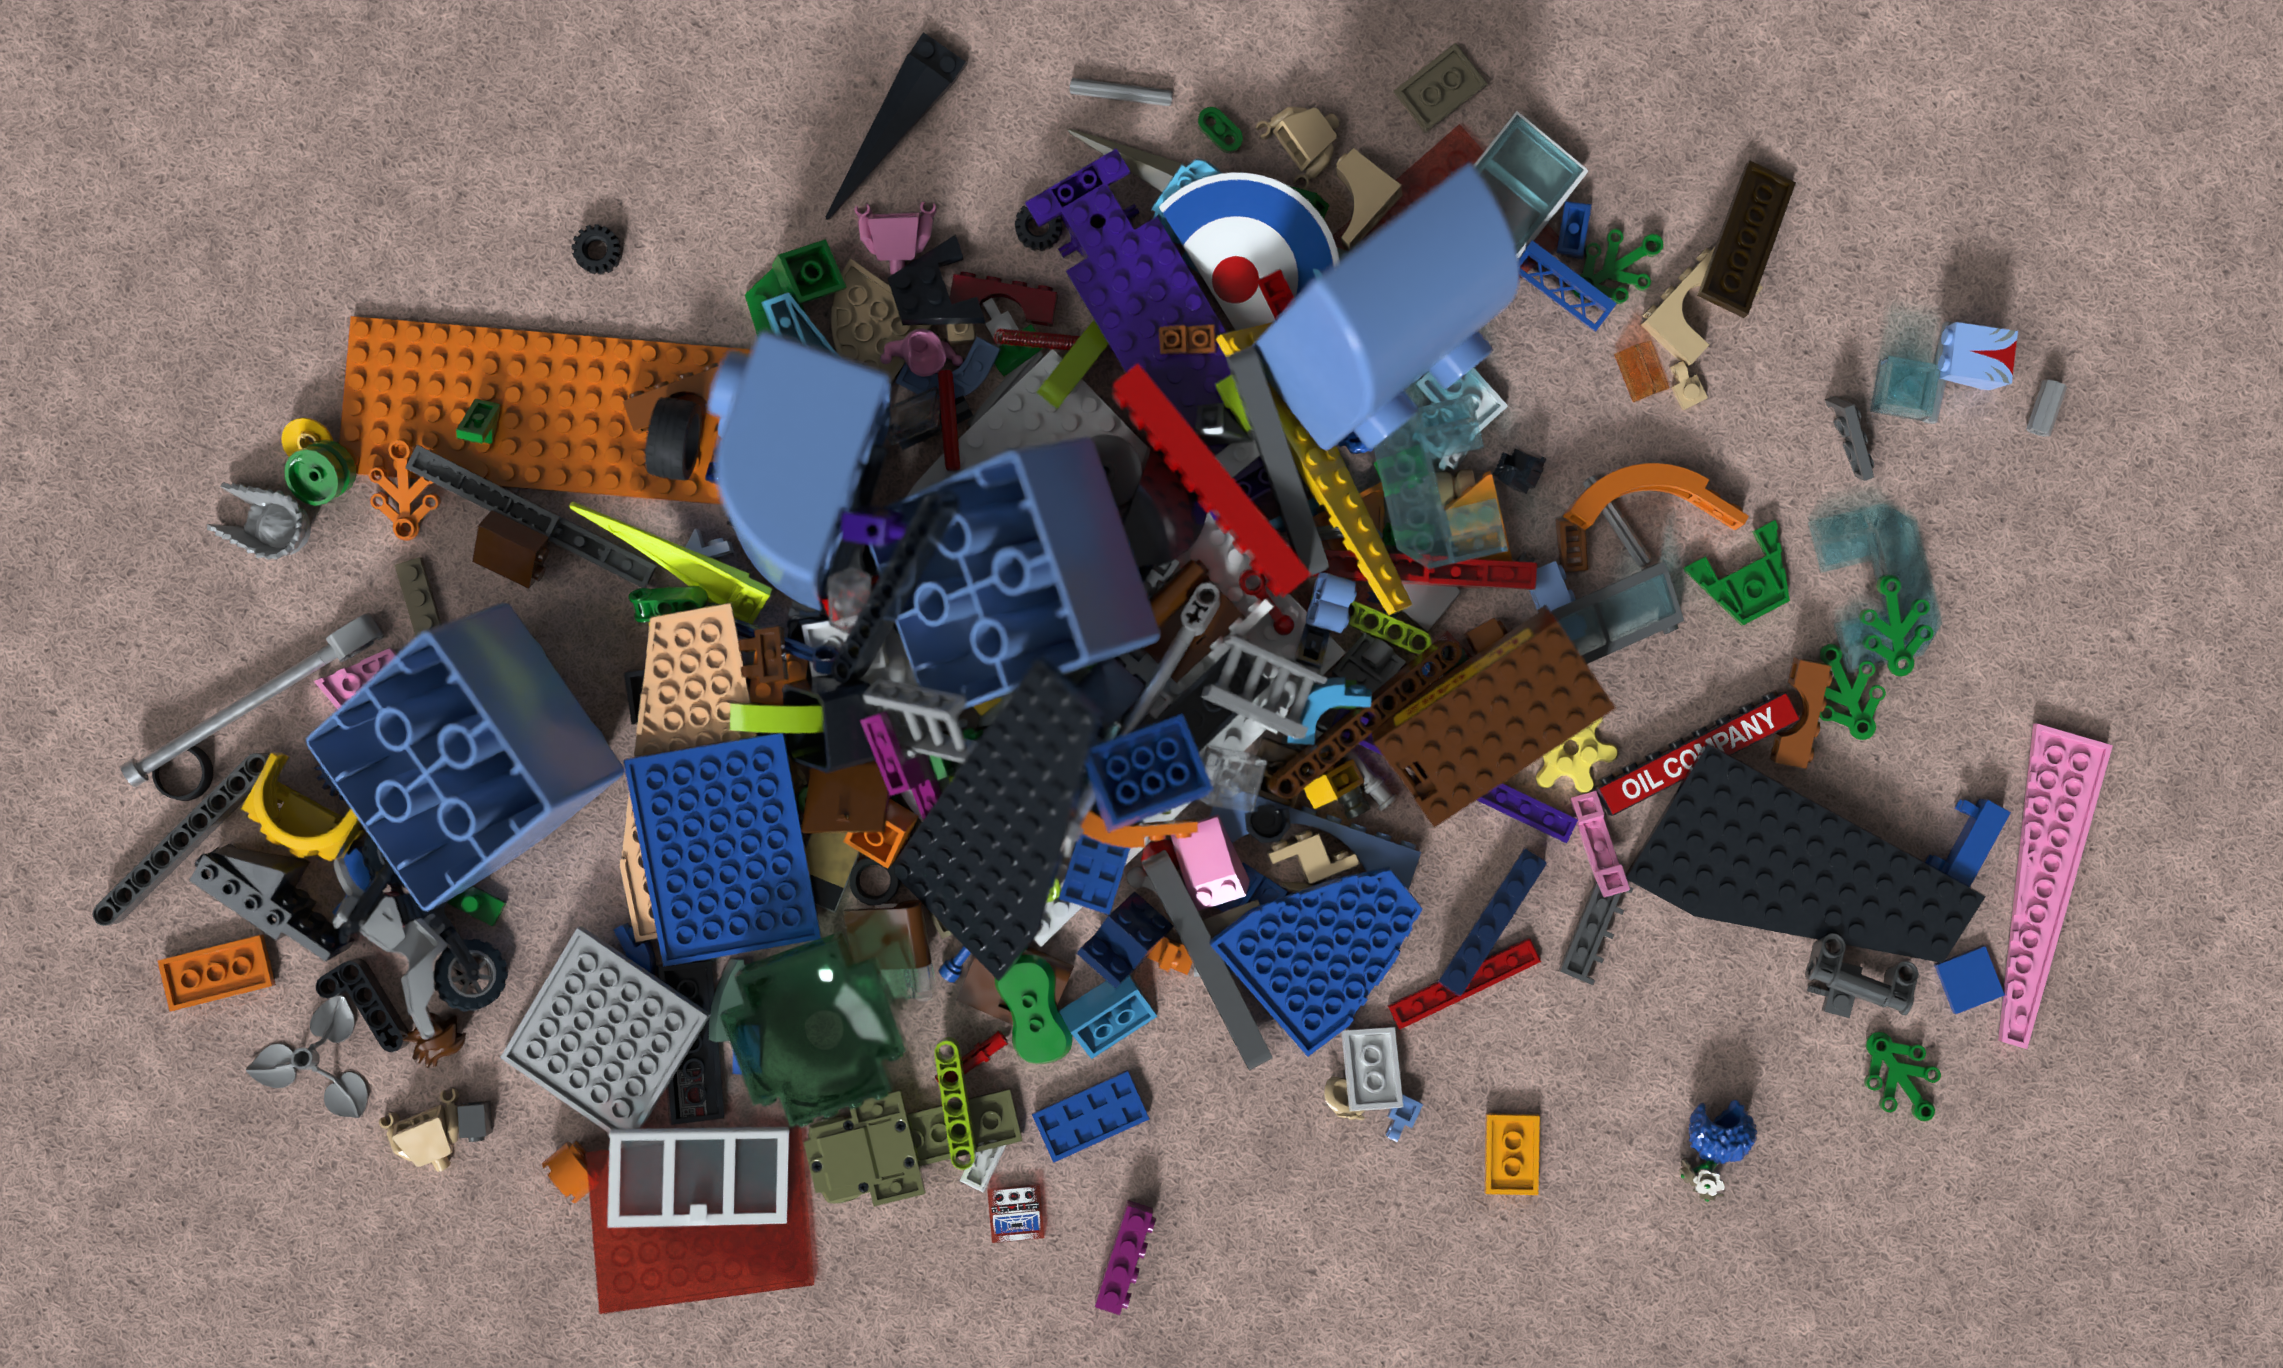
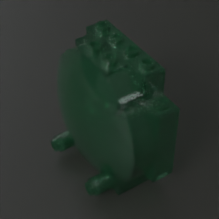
M839 931L741 966L734 978L744 1003L723 1010L720 1018L753 1106L758 1104L768 1106L775 1103L779 1097L790 1127L797 1124L799 1127H804L813 1123L814 1118L820 1116L829 1118L838 1114L842 1108L849 1107V1109H855L862 1106L865 1100L873 1097L874 1100H880L890 1095L889 1092L892 1091L894 1083L887 1067L888 1061L891 1062L904 1056L903 1053L907 1051L908 1044L899 1022L895 997L888 982L881 973L876 957L855 963L849 951L848 942L845 940L843 932Z

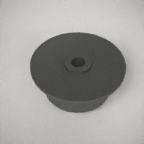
M1109 434L1097 435L1091 439L1095 444L1116 508L1132 498L1142 476L1141 460L1135 448L1125 439Z

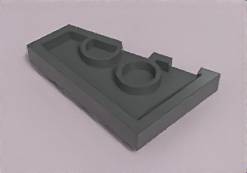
M1835 396L1825 399L1827 407H1833L1837 419L1833 421L1836 430L1846 439V442L1843 443V448L1854 476L1863 481L1874 478L1872 470L1874 468V461L1866 449L1868 439L1860 427L1859 420H1861V414L1858 407Z

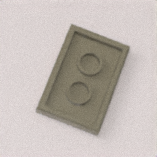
M1455 43L1395 89L1393 93L1426 133L1485 88L1488 83Z

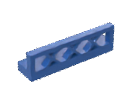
M1533 240L1519 258L1520 276L1594 332L1597 331L1617 304ZM1528 256L1538 262V273L1528 274L1520 268ZM1541 265L1548 271L1542 272ZM1554 274L1559 278L1560 288L1550 290L1546 288L1543 276ZM1539 276V277H1540V282H1538V281H1537L1536 279H1534L1533 277ZM1563 282L1566 283V284H1567L1568 286H1570V287H1564V288H1563ZM1564 291H1577L1580 294L1581 304L1569 305L1566 303ZM1560 292L1561 298L1554 293ZM1583 297L1589 300L1590 303H1584ZM1597 306L1604 313L1594 324L1586 318L1585 307ZM1575 308H1581L1582 314L1578 312Z

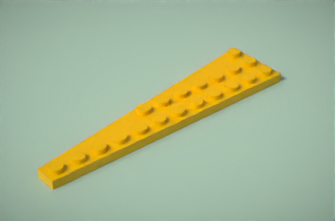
M1274 322L1221 334L1216 338V341L1227 357V355L1251 347ZM1266 380L1295 467L1319 505H1325L1331 515L1329 521L1334 528L1338 526L1346 539L1343 541L1348 551L1351 550L1357 556L1359 569L1367 578L1369 585L1386 612L1390 615L1410 607L1413 604L1338 448L1335 445L1329 450L1322 449Z

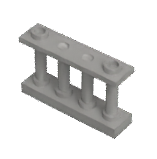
M1234 634V636L1224 637L1222 643L1231 646V652L1219 682L1215 683L1214 686L1204 687L1201 697L1294 739L1305 738L1308 728L1300 725L1302 721L1299 719L1313 684H1325L1328 678L1321 676V671L1310 666L1303 668L1250 644V639L1243 635ZM1245 652L1256 657L1242 694L1235 696L1229 693L1230 689L1228 686L1241 653ZM1267 662L1280 668L1266 705L1260 707L1253 704L1254 699L1252 697ZM1291 673L1302 678L1303 682L1291 713L1286 715L1285 718L1277 714L1278 710L1276 707L1288 676Z
M880 678L863 694L866 703L881 706L884 712H887L901 749L964 763L978 744L977 741L964 739L956 717L967 705L964 696ZM895 710L904 712L908 726L900 724ZM916 714L925 716L930 731L921 729ZM937 719L947 722L951 736L942 734Z

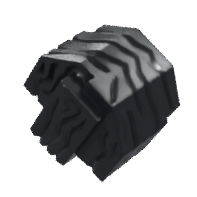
M1514 449L1512 455L1503 452L1493 474L1513 490L1527 494L1529 488L1534 489L1547 459L1545 457L1540 459L1530 456L1518 449Z
M1270 804L1258 806L1257 812L1244 813L1246 831L1261 843L1280 841L1291 827L1289 809H1275V806Z

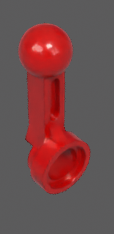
M1252 568L1245 569L1240 574L1238 580L1241 590L1248 595H1254L1262 602L1268 598L1275 605L1268 612L1274 620V630L1279 635L1285 636L1290 634L1294 629V621L1289 615L1282 614L1268 595L1265 588V576L1263 574L1259 575V586L1255 589H1249L1246 587L1247 578L1252 575H1258Z

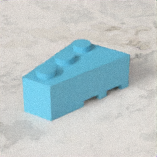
M789 293L762 302L773 333L839 356Z

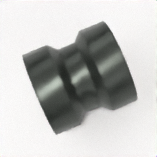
M1360 785L1338 798L1339 803L1345 807L1344 813L1348 820L1371 809L1368 801H1365L1362 797L1363 791Z

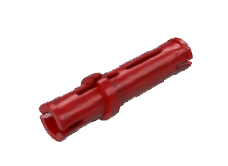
M998 1030L997 1033L983 1043L978 1042L974 1045L975 1048L962 1057L964 1075L983 1061L988 1062L991 1060L990 1056L1009 1044L1001 1031ZM954 1071L944 1073L945 1079L950 1083H954L959 1078L958 1074ZM935 1075V1079L939 1084L938 1075Z

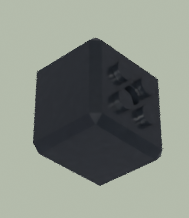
M832 674L784 684L782 689L784 705L821 704L824 732L787 733L789 755L792 760L826 773L875 761V756L860 721L866 717L878 714L877 705L866 703L863 694L871 687V684L858 679L839 683Z

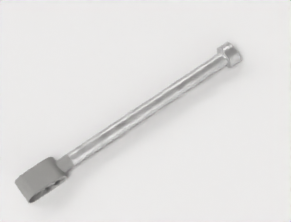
M1203 583L1195 590L1182 612L1181 619L1183 625L1115 738L1135 732L1140 728L1194 636L1201 635L1208 627L1221 603L1219 591L1215 585ZM1210 593L1215 596L1214 600L1210 603L1201 601L1202 596ZM1198 615L1199 623L1194 621L1191 625L1189 619L1194 620ZM1090 779L1079 796L1074 817L1070 819L1066 834L1067 838L1078 842L1084 832V829L1080 826L1096 801Z
M370 613L356 618L330 634L326 638L328 645L141 760L138 761L132 758L122 764L120 769L124 777L133 787H138L149 780L148 774L334 659L338 658L340 662L354 657L373 645L374 640L382 639L384 637L383 633Z

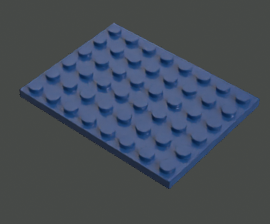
M784 733L742 738L625 758L623 760L663 967L821 939L822 936L803 834L801 832L802 828Z

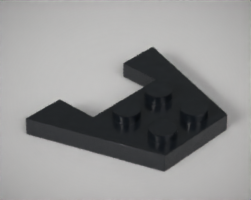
M956 234L888 277L903 326L985 323L977 297L951 304L940 271V267L964 260Z

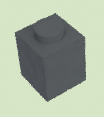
M491 1101L467 1102L457 1106L459 1138H468L469 1142H478L485 1140V1137L493 1132Z

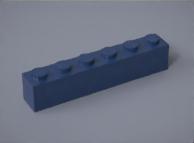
M1526 848L1521 851L1437 980L1439 984L1457 996L1463 994L1547 865L1546 861Z

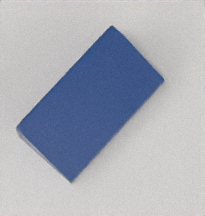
M1565 201L1557 254L1583 259L1592 204Z

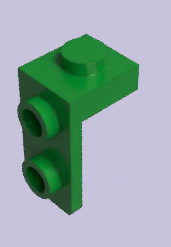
M973 728L962 731L964 739L975 740L984 735L982 729L975 732ZM929 755V762L938 780L948 777L955 772L951 760Z

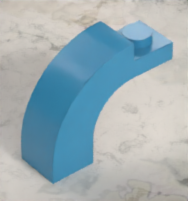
M1345 677L1327 679L1325 684L1313 685L1299 719L1302 721L1300 725L1308 728L1306 736L1301 739H1294L1288 736V743L1314 745L1316 723L1326 710L1335 706L1371 707V689H1366L1363 685H1351L1350 688H1345Z

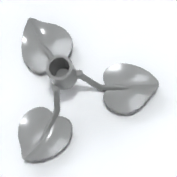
M342 995L324 1002L311 1018L310 1031L313 1035L322 1037L320 1041L311 1044L309 1048H298L294 1052L284 1044L270 1045L246 1068V1072L253 1079L272 1088H284L293 1083L296 1079L295 1068L302 1070L312 1069L314 1072L334 1082L326 1088L324 1093L325 1106L331 1113L342 1117L360 1118L367 1107V1085L358 1074L346 1072L338 1079L317 1066L320 1056L316 1048L323 1045L327 1039L333 1043L343 1042L354 1031L355 1017L347 999Z

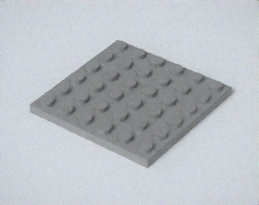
M580 926L575 930L500 1058L608 1133H610V1129H642L711 1014ZM634 1140L621 1142H623L627 1146H630L634 1142Z

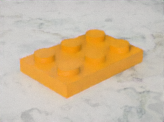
M1486 1113L1485 1194L1539 1195L1540 1116L1538 1114Z

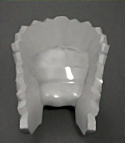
M223 482L221 484V488L252 506H250L247 522L244 527L238 525L207 524V530L214 531L215 535L222 537V539L230 540V543L236 544L237 547L245 548L247 553H254L256 558L264 557L267 560H276L292 555L306 545L311 533L310 519L306 511L290 495H285L281 490L274 492L271 489L262 490L251 486L247 488L236 483L230 485Z

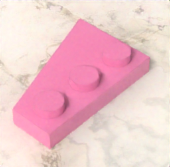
M389 648L361 660L358 664L338 670L335 674L326 678H320L314 682L338 709L398 654Z

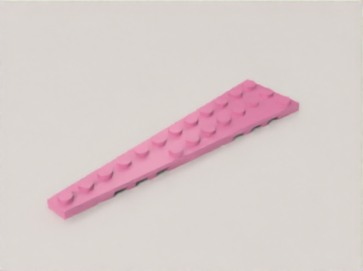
M2033 723L2004 983L2005 996H2003L1998 1037V1041L2025 1049L2029 1045L2113 747L2110 744Z

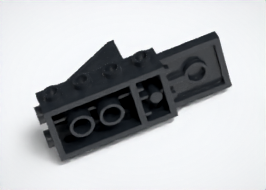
M231 843L221 848L217 847L207 854L203 853L196 860V869L189 881L275 940L287 935L325 962L349 949L355 939L350 937L347 943H340L338 940L340 927L338 929L335 928L333 924L326 920L324 915L312 911L317 902L310 898L306 891L296 888L310 863L308 860L239 849Z

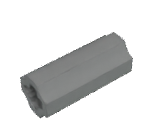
M2049 379L2042 381L2026 428L2028 432L2042 437L2051 436L2067 389L2065 384Z

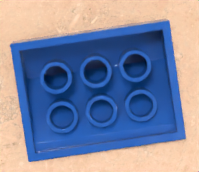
M1183 714L1090 748L1086 767L1096 802L1108 833L1206 797L1213 790Z

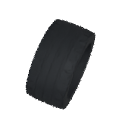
M660 397L657 400L651 414L646 439L645 463L649 474L676 480H688L697 460L702 430V412L698 403Z

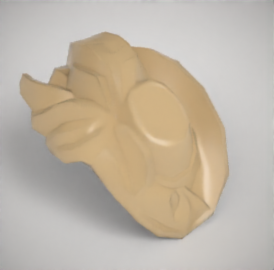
M1335 1076L1329 1078L1325 1085L1324 1094L1328 1106L1338 1117L1348 1118L1349 1120H1364L1365 1117L1362 1113L1366 1110L1349 1111L1346 1079Z

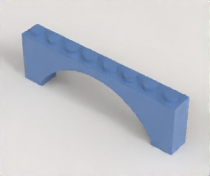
M1227 780L1226 785L1220 783L1209 817L1219 815L1232 843L1249 833L1246 831L1244 813L1257 812L1258 806L1271 804L1275 806V809H1289L1290 824L1316 827L1340 839L1356 854L1366 872L1390 867L1409 890L1421 855L1420 851L1415 850V844L1401 840L1399 845L1390 841L1392 836L1376 832V835L1373 836L1365 833L1366 827L1354 823L1351 824V827L1341 825L1342 819L1327 814L1326 819L1316 816L1317 811L1302 806L1300 811L1285 804L1268 800L1266 797L1255 793L1242 791V785L1229 780Z

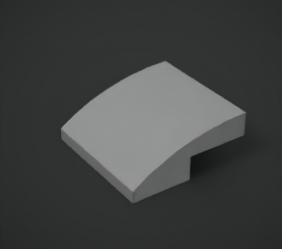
M1403 584L1413 605L1401 611L1428 633L1459 596L1461 591L1456 587Z

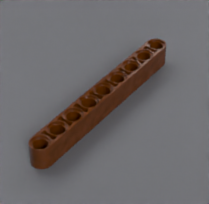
M1448 640L1434 642L1371 694V707L1356 706V709H1352L1315 740L1314 745L1310 744L1274 773L1269 780L1271 792L1285 799L1296 796L1461 659L1462 650L1460 645ZM1445 646H1448L1450 649L1449 656L1444 659L1442 651ZM1426 662H1428L1430 665V670L1426 675H1424L1422 672V667ZM1405 679H1408L1410 682L1409 689L1404 692L1402 689V683ZM1388 695L1390 703L1386 708H1383L1382 699ZM1368 712L1370 719L1367 724L1363 725L1361 722L1362 715ZM1347 728L1349 730V738L1343 742L1341 733ZM1328 745L1329 754L1327 757L1322 758L1320 754L1323 746ZM1304 762H1308V772L1301 775V765ZM1287 779L1289 783L1288 788L1281 792L1279 789L1280 782Z

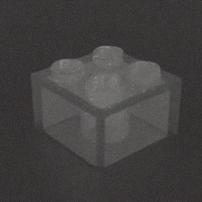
M1206 745L1202 763L1213 790L1206 797L1198 800L1210 806L1253 812L1267 761L1249 752Z

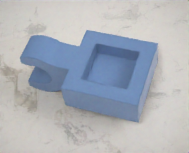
M1403 1094V1107L1390 1109L1387 1115L1393 1119V1122L1386 1136L1396 1142L1399 1140L1405 1125L1413 1128L1423 1106L1422 1103Z

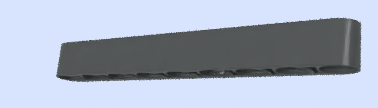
M1251 346L1227 355V362L1292 551L1311 573L1310 576L1329 569V564L1254 347Z
M254 753L247 756L95 906L92 913L94 921L101 926L122 922L247 799L261 773L256 766L258 759L261 758L265 766L270 754ZM240 777L244 778L246 783L243 790L238 787ZM222 795L227 801L225 808L219 805V799ZM203 814L206 815L208 819L207 825L205 827L202 826L200 822L201 816ZM184 832L189 837L187 845H184L181 839ZM165 851L170 855L168 864L163 860ZM146 870H148L151 874V880L149 882H147L144 878V873ZM127 888L132 892L130 901L125 895ZM108 907L113 911L112 919L107 916Z
M1163 850L1142 861L1141 863L1248 1070L1250 1071L1271 1060L1273 1057L1225 963L1210 945L1209 941L1212 938L1166 850Z

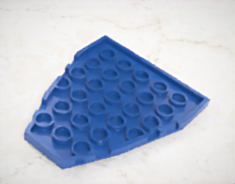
M1385 867L1328 880L1252 908L1209 942L1212 948L1308 1057L1352 1023L1354 1014L1361 1005L1364 1006L1367 1002V996L1373 987L1379 985L1400 954V947L1405 937L1409 936L1412 924L1418 919L1422 906L1391 868Z

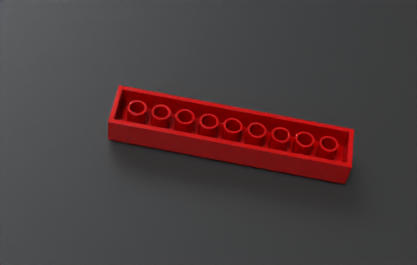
M1139 364L1135 365L1113 383L1112 398L1122 410L1125 407L1129 410L1131 422L1139 431L1143 428L1147 432V441L1155 451L1161 449L1165 454V459L1163 460L1173 472L1176 470L1182 475L1180 481L1190 493L1194 490L1198 494L1200 506L1207 514L1212 511L1217 518L1215 519V524L1224 534L1230 533L1234 538L1232 544L1241 555L1246 553L1251 559L1249 565L1258 576L1263 574L1267 578L1266 586L1274 596L1280 594L1284 598L1311 575Z

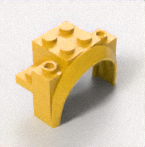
M282 752L270 753L263 770L241 809L249 813L248 817L261 823L260 832L267 835L266 839L276 845L283 844L290 847L289 852L298 857L304 858L305 856L313 857L314 855H319L328 861H333V859L335 860L340 857L344 858L353 840L362 839L366 832V829L361 826L362 823L352 809L343 817L278 782V777L289 756ZM277 803H280V804L283 803V805H282V807H281L280 810H279V807H278V804H277Z

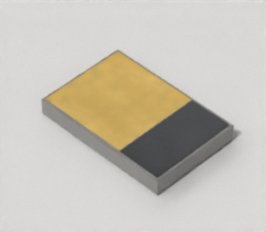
M811 833L805 850L815 904L836 913L848 885L851 871L856 865L861 852L843 842L847 833Z

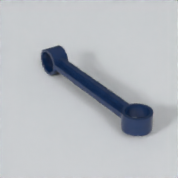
M711 602L706 607L720 604ZM735 618L737 633L743 637L755 638V630L763 629ZM784 637L786 653L813 662V669L819 674H832L831 667L839 653L836 647L823 645L814 648Z

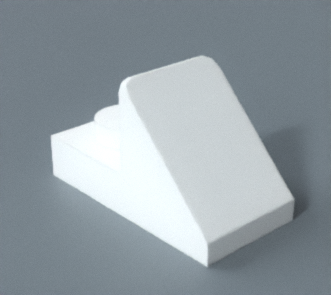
M697 528L694 529L685 548L712 559L734 553L732 543L724 541L723 538L711 540L708 542V546L705 547L701 531Z

